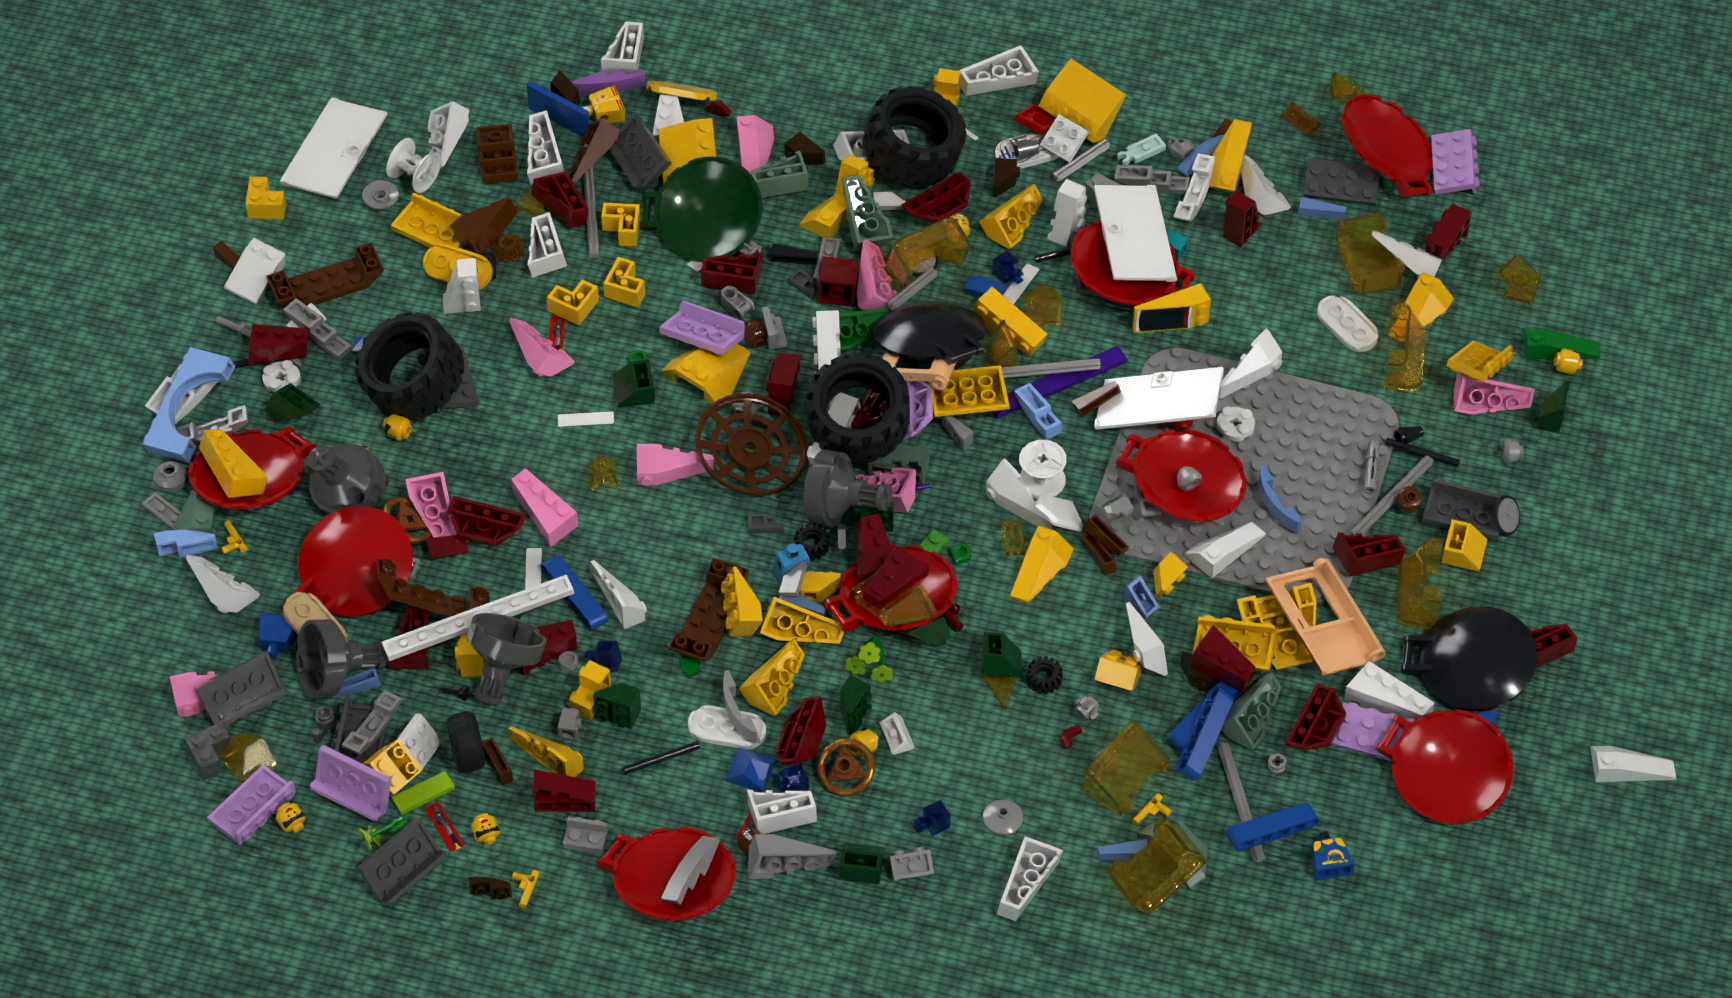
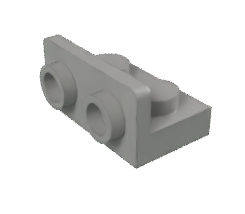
M769 306L761 307L762 322L768 333L767 344L769 350L787 347L781 318L779 316L775 317L774 313H770Z
M567 817V829L563 840V848L603 854L608 835L607 823L600 820H586L581 817Z
M919 847L912 849V853L905 854L904 850L892 852L893 856H890L888 860L891 864L893 881L934 874L930 850Z

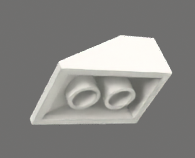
M253 238L239 258L224 289L256 305L270 287L266 275L282 271L285 267L286 254Z

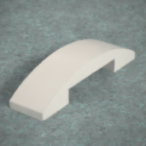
M1197 154L1192 167L1194 174L1183 202L1179 201L1173 216L1174 219L1191 222L1198 213L1211 182L1215 163L1214 156Z

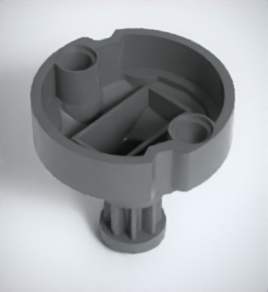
M342 444L332 449H329L327 446H317L309 453L308 465L315 471L310 476V494L316 505L329 515L334 511L347 507H375L378 503V494L384 491L386 475L382 463L369 450L357 444Z
M821 450L815 456L812 467H809L804 486V509L807 519L813 524L834 527L840 523L851 506L863 507L865 505L877 507L880 511H887L891 504V485L868 484L865 480L856 479L851 460L844 452Z
M480 613L473 616L466 639L468 642H471L472 647L485 660L482 669L483 676L479 687L475 691L476 698L490 704L501 703L505 681L509 678L511 669L540 662L547 642L546 637L539 634L540 630L522 620L506 615Z
M308 620L300 629L297 639L296 666L300 684L309 697H333L341 690L348 671L359 670L360 668L383 669L386 665L387 655L383 649L382 642L363 645L347 643L338 625L333 620Z

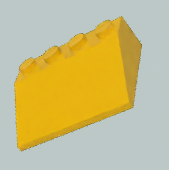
M1070 59L1047 88L1038 106L1056 118L1060 114L1089 132L1086 138L1091 142H1100L1105 139L1126 94L1075 60Z
M712 118L695 119L658 129L660 147L671 162L669 167L662 173L663 184L676 168L689 163L688 161L701 157H716Z
M1001 365L953 370L945 389L937 390L932 387L934 417L1010 409Z

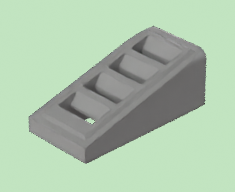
M951 415L942 416L943 427L960 448L966 450L973 443V431Z

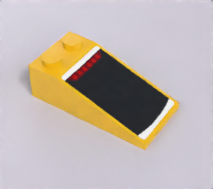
M1200 283L1135 306L1132 331L1133 333L1190 329L1203 326L1209 322L1211 298Z

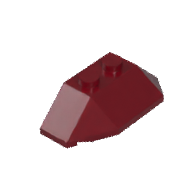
M958 172L901 204V207L913 217L939 223L968 207L971 181L961 172Z
M453 496L447 509V513L459 537L497 546L520 532L526 519V514L457 496Z
M1316 683L1285 742L1286 746L1305 751L1332 745L1346 718V712L1335 688Z
M820 696L804 698L800 702L801 705L787 719L775 750V755L782 765L799 763L815 758L826 729L823 703Z

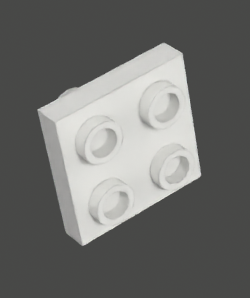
M1058 114L1040 145L1070 163L1089 132Z
M415 714L398 737L422 769L443 742L422 714Z

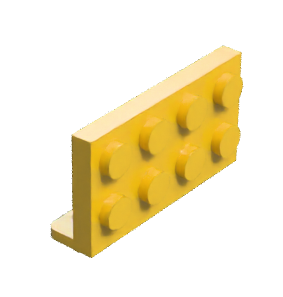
M412 193L410 196L411 202L391 224V230L429 248L439 243L461 248L450 224L462 214L444 207L438 202L431 201L423 195Z
M1473 340L1448 359L1446 366L1456 373H1464L1473 380L1484 382L1489 377H1492L1494 373H1498L1507 363L1511 362L1514 356V352H1512L1513 346L1509 345L1500 352Z
M1210 615L1198 617V628L1193 653L1214 625L1255 666L1254 671L1270 672L1277 636L1276 628L1272 623H1254L1247 619L1236 621L1229 617L1219 619Z

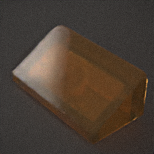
M1292 102L1281 115L1282 118L1307 136L1321 125L1318 120Z

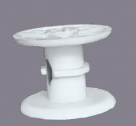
M405 138L395 146L390 154L386 167L387 176L395 179L405 172L409 176L413 175V190L417 193H423L433 184L438 176L441 167V155L437 152H431L422 159L421 156L415 155V142L411 138Z
M1036 440L1023 447L1019 455V463L1022 467L1019 480L1024 487L1028 485L1032 497L1036 499L1041 494L1057 496L1066 484V476L1063 472L1066 465V454L1063 448L1049 440Z

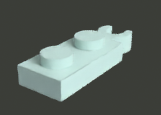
M1154 134L1126 147V152L1121 151L1117 154V160L1123 159L1122 165H1128L1132 160L1136 164L1165 151L1166 145L1157 134Z

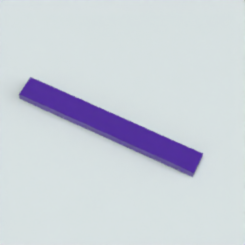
M1116 346L1088 358L1100 359L1101 368L1099 370L1051 374L1031 384L1043 398H1047L1127 363V357L1119 346ZM1014 391L1007 393L1010 409L992 411L997 419L1022 408Z

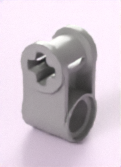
M726 286L722 289L721 306L736 319L742 320L749 311L755 310L752 300L744 296L735 287Z

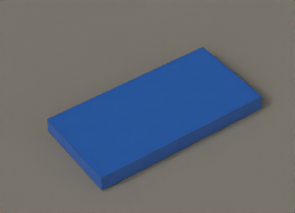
M531 81L527 84L528 106L530 110L536 113L547 110L549 120L582 137L584 136L589 125L588 110Z

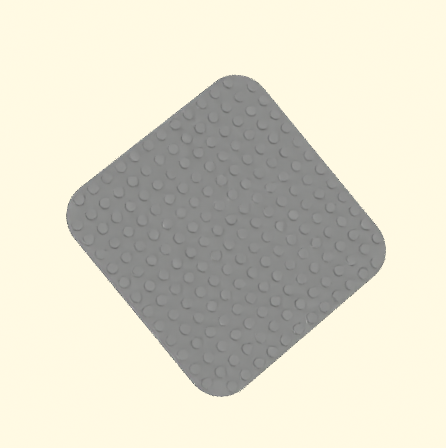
M1176 347L1165 349L1152 355L1144 364L1140 376L1158 372H1179L1223 367V380L1233 367L1237 368L1239 362ZM1273 371L1270 375L1221 399L1218 398L1216 417L1199 419L1197 425L1190 430L1208 434L1227 445L1229 451L1234 457L1237 456L1244 467L1243 472L1247 479V486L1241 503L1233 512L1220 519L1205 522L1182 520L1170 516L1161 511V515L1142 517L1134 493L1131 472L1119 468L1116 465V460L1122 455L1127 444L1126 440L1130 434H1135L1147 440L1166 430L1174 429V432L1181 430L1175 428L1172 422L1121 427L1089 518L1096 514L1129 546L1127 552L1122 555L1159 564L1172 551L1188 566L1185 572L1211 578L1187 559L1184 553L1198 542L1253 522L1266 535L1212 579L1273 594L1265 578L1312 567L1317 559L1327 558L1348 590L1353 576H1349L1332 547L1338 532L1350 535L1351 530L1376 505L1394 448L1385 445L1387 438L1394 439V432L1399 428L1396 413L1385 401L1372 395ZM1224 407H1240L1252 411L1255 427L1250 437H1245L1243 441L1234 442L1225 439L1220 431L1218 432L1217 418ZM1233 422L1234 426L1239 424L1238 422ZM1376 440L1380 442L1379 456L1381 457L1377 471L1376 493L1367 494L1364 492L1367 467L1365 457L1368 455L1369 441ZM1133 447L1132 452H1137L1138 449ZM1265 465L1273 477L1272 490L1284 508L1293 507L1301 519L1299 533H1294L1280 524L1265 506L1259 489L1261 466ZM1121 494H1125L1129 498L1134 508L1132 513L1119 519L1114 517L1107 519L1100 515L1099 508L1103 504ZM1313 579L1284 585L1287 591H1290L1294 586L1312 583L1317 604L1328 603Z

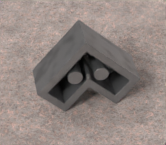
M222 722L185 738L187 751L203 781L222 773L218 756L232 750L230 737Z

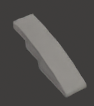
M1117 165L1114 181L1129 186L1155 185L1157 192L1179 195L1186 194L1191 181L1190 177L1172 176L1171 171H1153V166Z
M298 299L293 300L283 309V312L299 328H308V336L338 361L352 350L351 345L340 338L337 331L323 321L321 315Z
M702 836L694 844L669 880L661 897L664 902L681 905L686 891L694 889L699 875H706L720 842L719 838Z

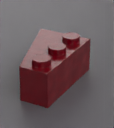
M1452 203L1449 209L1444 210L1441 220L1435 223L1432 234L1429 233L1425 239V252L1446 260L1455 250L1454 246L1462 242L1460 238L1468 236L1472 212Z
M252 324L248 367L254 366V363L264 361L268 364L272 363V360L283 359L284 361L306 358L309 329Z
M1338 532L1332 547L1349 576L1400 565L1406 551L1397 535L1374 534L1373 537L1362 536L1360 533L1350 536Z
M408 607L397 636L429 625V611L418 607ZM429 647L391 661L388 660L389 670L429 668Z
M573 620L536 627L540 630L539 634L546 637L547 642L539 663L521 667L523 676L529 674L530 670L538 666L539 668L545 666L546 662L554 658L558 659L560 654L565 651L578 649Z
M1567 623L1543 626L1542 629L1536 630L1528 628L1537 648L1536 668L1575 650L1577 637Z
M534 769L532 790L535 812H595L596 781Z

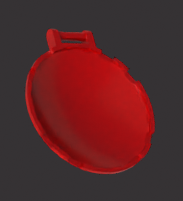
M1361 94L1351 98L1343 108L1342 124L1350 144L1358 155L1373 169L1391 178L1401 197L1407 198L1411 195L1419 194L1424 196L1431 195L1432 187L1426 176L1433 167V160L1431 159L1432 147L1419 124L1412 117L1408 118L1402 113L1401 107L1391 101L1389 103L1382 101L1380 96ZM1408 183H1416L1417 187L1410 188Z
M1101 220L1094 221L1088 227L1085 226L1076 235L1071 247L1073 269L1079 279L1099 296L1121 304L1141 305L1180 291L1174 289L1177 281L1114 280L1102 232ZM1169 243L1177 280L1178 278L1183 280L1180 290L1188 288L1190 282L1194 280L1195 273L1179 266L1175 256L1176 252Z
M290 426L278 433L272 432L271 434L261 433V430L255 429L245 430V433L239 434L230 432L227 435L268 476L264 493L228 498L200 449L196 452L193 462H190L188 472L190 484L202 499L220 507L248 509L264 506L283 498L297 486L304 472L303 459L309 456V453L316 445L306 441Z
M1174 429L1166 430L1147 440L1135 434H1130L1126 440L1127 444L1122 455L1116 460V465L1119 468L1134 474L1138 488L1151 504L1164 513L1182 520L1205 522L1227 516L1239 506L1246 492L1247 479L1245 478L1244 467L1237 456L1234 457L1229 451V447L1220 440L1195 430L1185 429L1184 432H1174ZM1133 447H1135L1138 451L1134 459H1128ZM1185 466L1193 467L1202 475L1201 483L1188 491L1179 489L1177 483L1178 471Z
M353 506L334 511L321 519L310 530L302 544L298 559V572L302 585L294 593L302 592L315 595L333 615L363 617L365 614L376 613L384 609L394 600L388 598L376 575L377 559L393 561L396 564L397 578L409 581L414 555L406 530L393 516L377 508Z
M908 544V547L899 548L929 566L927 577L916 582L913 587L906 589L896 599L879 610L863 600V592L871 580L857 583L858 567L856 566V560L852 562L853 565L842 576L840 594L827 599L824 602V607L831 611L839 622V627L844 632L863 624L884 630H906L920 627L940 617L952 604L957 592V578L954 569L940 554L934 551L932 553L925 551L921 546ZM891 545L893 550L895 549L896 545ZM844 606L851 616L845 618L838 608Z
M1458 709L1456 711L1438 710L1427 713L1426 716L1412 723L1400 716L1394 715L1390 728L1381 743H1378L1375 748L1380 754L1392 759L1394 783L1403 800L1423 817L1439 823L1464 824L1485 817L1501 804L1512 783L1513 757L1508 743H1506L1501 732L1492 723L1468 711ZM1398 728L1404 729L1393 749L1388 747Z
M666 827L650 831V834L641 838L638 836L635 839L618 834L614 839V844L604 857H600L597 861L599 868L613 873L615 890L620 899L629 908L643 916L666 921L691 919L713 910L729 895L736 877L733 856L720 841L706 875H699L694 889L686 891L681 905L666 903L661 899L669 880L694 844L702 836L714 837L709 833L689 827H679V829L666 830ZM622 847L623 849L621 850V852L617 855V857L614 860H612V858L615 856L618 850Z

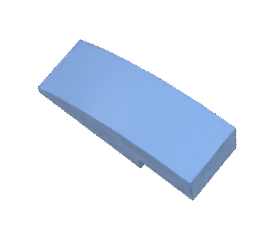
M1031 383L1014 390V394L1026 415L1045 440L1062 433L1061 421L1052 413L1051 405Z
M169 530L154 533L159 556L178 552L181 558L218 549L215 534L194 530Z

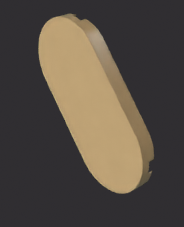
M296 592L287 598L283 606V615L286 622L298 635L306 621L330 619L338 625L348 643V635L345 629L315 595Z

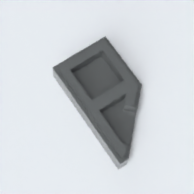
M798 268L787 278V283L813 300L815 298L813 277Z
M768 513L748 514V533L784 532V526L774 521L773 517Z

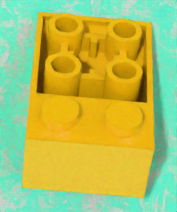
M733 567L721 584V591L725 595L723 608L727 612L726 629H729V636H752L763 622L761 603L737 567Z

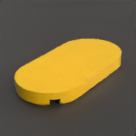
M662 81L647 82V89L657 93L697 100H706V97H710V100L714 101L717 98V92L709 89Z
M436 244V246L429 248L423 257V266L427 274L433 279L445 283L450 282L455 263L460 259L476 258L479 290L489 284L493 275L492 265L484 256L449 244Z

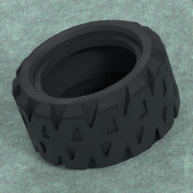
M908 86V88L898 87L889 90L888 95L884 93L876 101L875 106H873L864 130L863 148L865 151H868L866 156L872 166H876L879 169V173L888 179L896 180L897 183L907 186H930L933 183L941 182L952 173L966 140V124L962 114L958 113L957 107L949 99L943 98L941 94L916 86ZM910 125L920 128L930 134L938 146L921 148L910 145L896 136L891 127Z
M411 312L397 314L395 318H388L378 324L377 328L370 332L362 342L363 347L358 350L355 360L358 366L355 369L356 380L364 393L387 416L395 414L408 418L410 421L414 420V417L422 419L432 415L436 409H441L451 400V395L457 392L462 382L461 374L464 373L463 352L457 342L435 318L419 312L415 314ZM430 348L429 359L417 376L402 384L389 385L390 376L395 365L405 355L417 349Z
M852 353L853 357L842 355L832 359L830 365L824 364L815 373V379L810 381L806 393L807 422L812 438L815 442L819 443L820 449L844 452L849 456L851 463L860 460V463L863 464L876 461L880 455L884 458L896 449L897 444H901L907 434L910 423V396L903 376L896 367L892 368L888 361L878 356H875L873 359L866 353ZM863 387L879 393L888 403L889 410L885 417L876 425L866 429L854 430L839 425L830 417L827 411L830 402L844 390Z

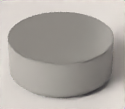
M572 651L561 653L558 659L560 668L565 671L576 669L579 663L577 654Z

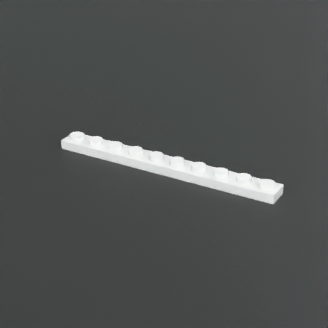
M567 575L385 640L382 642V646L388 660L391 661L468 633L472 618L477 614L495 613L512 617L574 594V589Z

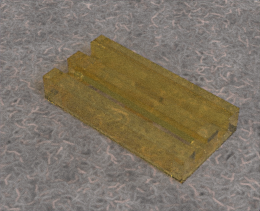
M1020 520L1001 521L1005 555L1010 556V554H1013L1015 556L1017 553L1025 555ZM1013 525H1016L1019 548H1016ZM1006 526L1009 527L1012 548H1009Z

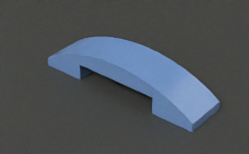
M1224 135L1213 137L1193 149L1178 167V173L1185 176L1194 173L1192 167L1197 154H1213Z
M1265 465L1261 466L1259 489L1265 506L1280 524L1294 533H1299L1301 519L1293 507L1284 508L1272 490L1273 477Z

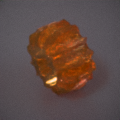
M503 232L502 236L497 235L496 240L493 241V253L499 261L504 260L506 263L508 260H511L513 262L514 259H520V255L524 252L523 241L518 234L513 235L510 232L509 235H506Z

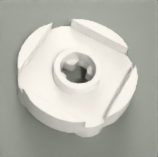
M290 360L273 363L266 366L263 370V385L270 393L271 391L275 392L289 383L296 387L301 382L299 369ZM281 376H284V380H282V381H281V379H277V378H279V377H281Z
M1224 407L1217 418L1218 432L1220 431L1225 439L1234 442L1243 441L1245 437H1250L1255 427L1252 411L1240 407ZM1233 422H1238L1239 424L1234 426Z

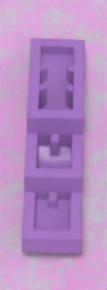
M643 69L629 74H625L624 70L609 75H606L605 71H601L571 81L579 90V96H589L612 85H615L618 93L646 86Z

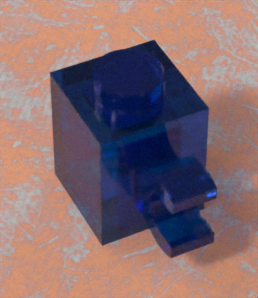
M1006 250L993 259L992 274L1004 284L1010 280H1013L1016 284L1023 281L1021 276L1024 273L1019 269V260Z
M598 641L595 651H586L584 658H590L588 661L591 660L610 669V672H618L623 660L617 641Z
M795 763L793 767L788 769L784 767L782 771H779L777 785L780 792L784 791V793L785 791H808L809 778L802 765Z
M939 800L923 808V817L914 820L915 825L913 828L917 833H921L928 828L932 836L950 828L951 815L942 801Z

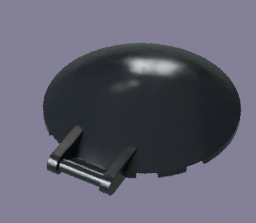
M923 301L903 305L885 313L875 323L873 333L876 343L893 355H909V359L925 360V357L936 356V360L942 359L951 365L956 363L957 360L983 354V347L978 341L984 339L986 326L983 319L976 312L966 307L948 302Z
M1469 607L1446 615L1435 623L1426 635L1404 636V661L1400 672L1404 675H1420L1428 691L1436 699L1442 700L1450 707L1464 711H1486L1498 708V705L1507 701L1511 702L1523 692L1522 690L1528 682H1531L1536 670L1537 648L1531 632L1517 617L1497 608ZM1413 646H1419L1417 664H1411Z

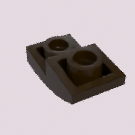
M469 877L471 895L491 893V898L498 900L512 897L511 884L509 882L491 877Z

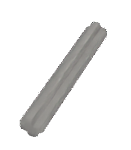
M1103 139L1074 158L1070 163L1055 171L1053 179L1060 182L1110 147L1109 141Z
M930 267L887 302V307L891 310L898 308L937 277V270Z

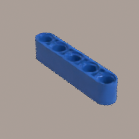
M557 554L540 564L544 575L549 581L567 575L574 589V594L563 599L589 631L608 622L605 611L560 555Z
M1223 682L1217 685L1231 694L1234 700L1242 694ZM1206 697L1176 726L1167 739L1168 743L1181 752Z
M1217 685L1211 688L1207 694L1176 765L1177 771L1193 781L1202 774L1234 701V697Z
M1303 803L1236 824L1226 831V835L1234 849L1242 851L1311 829L1319 823V818L1309 803Z

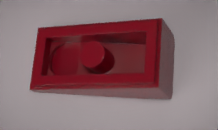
M459 535L426 539L430 561L468 553L466 538L459 537Z

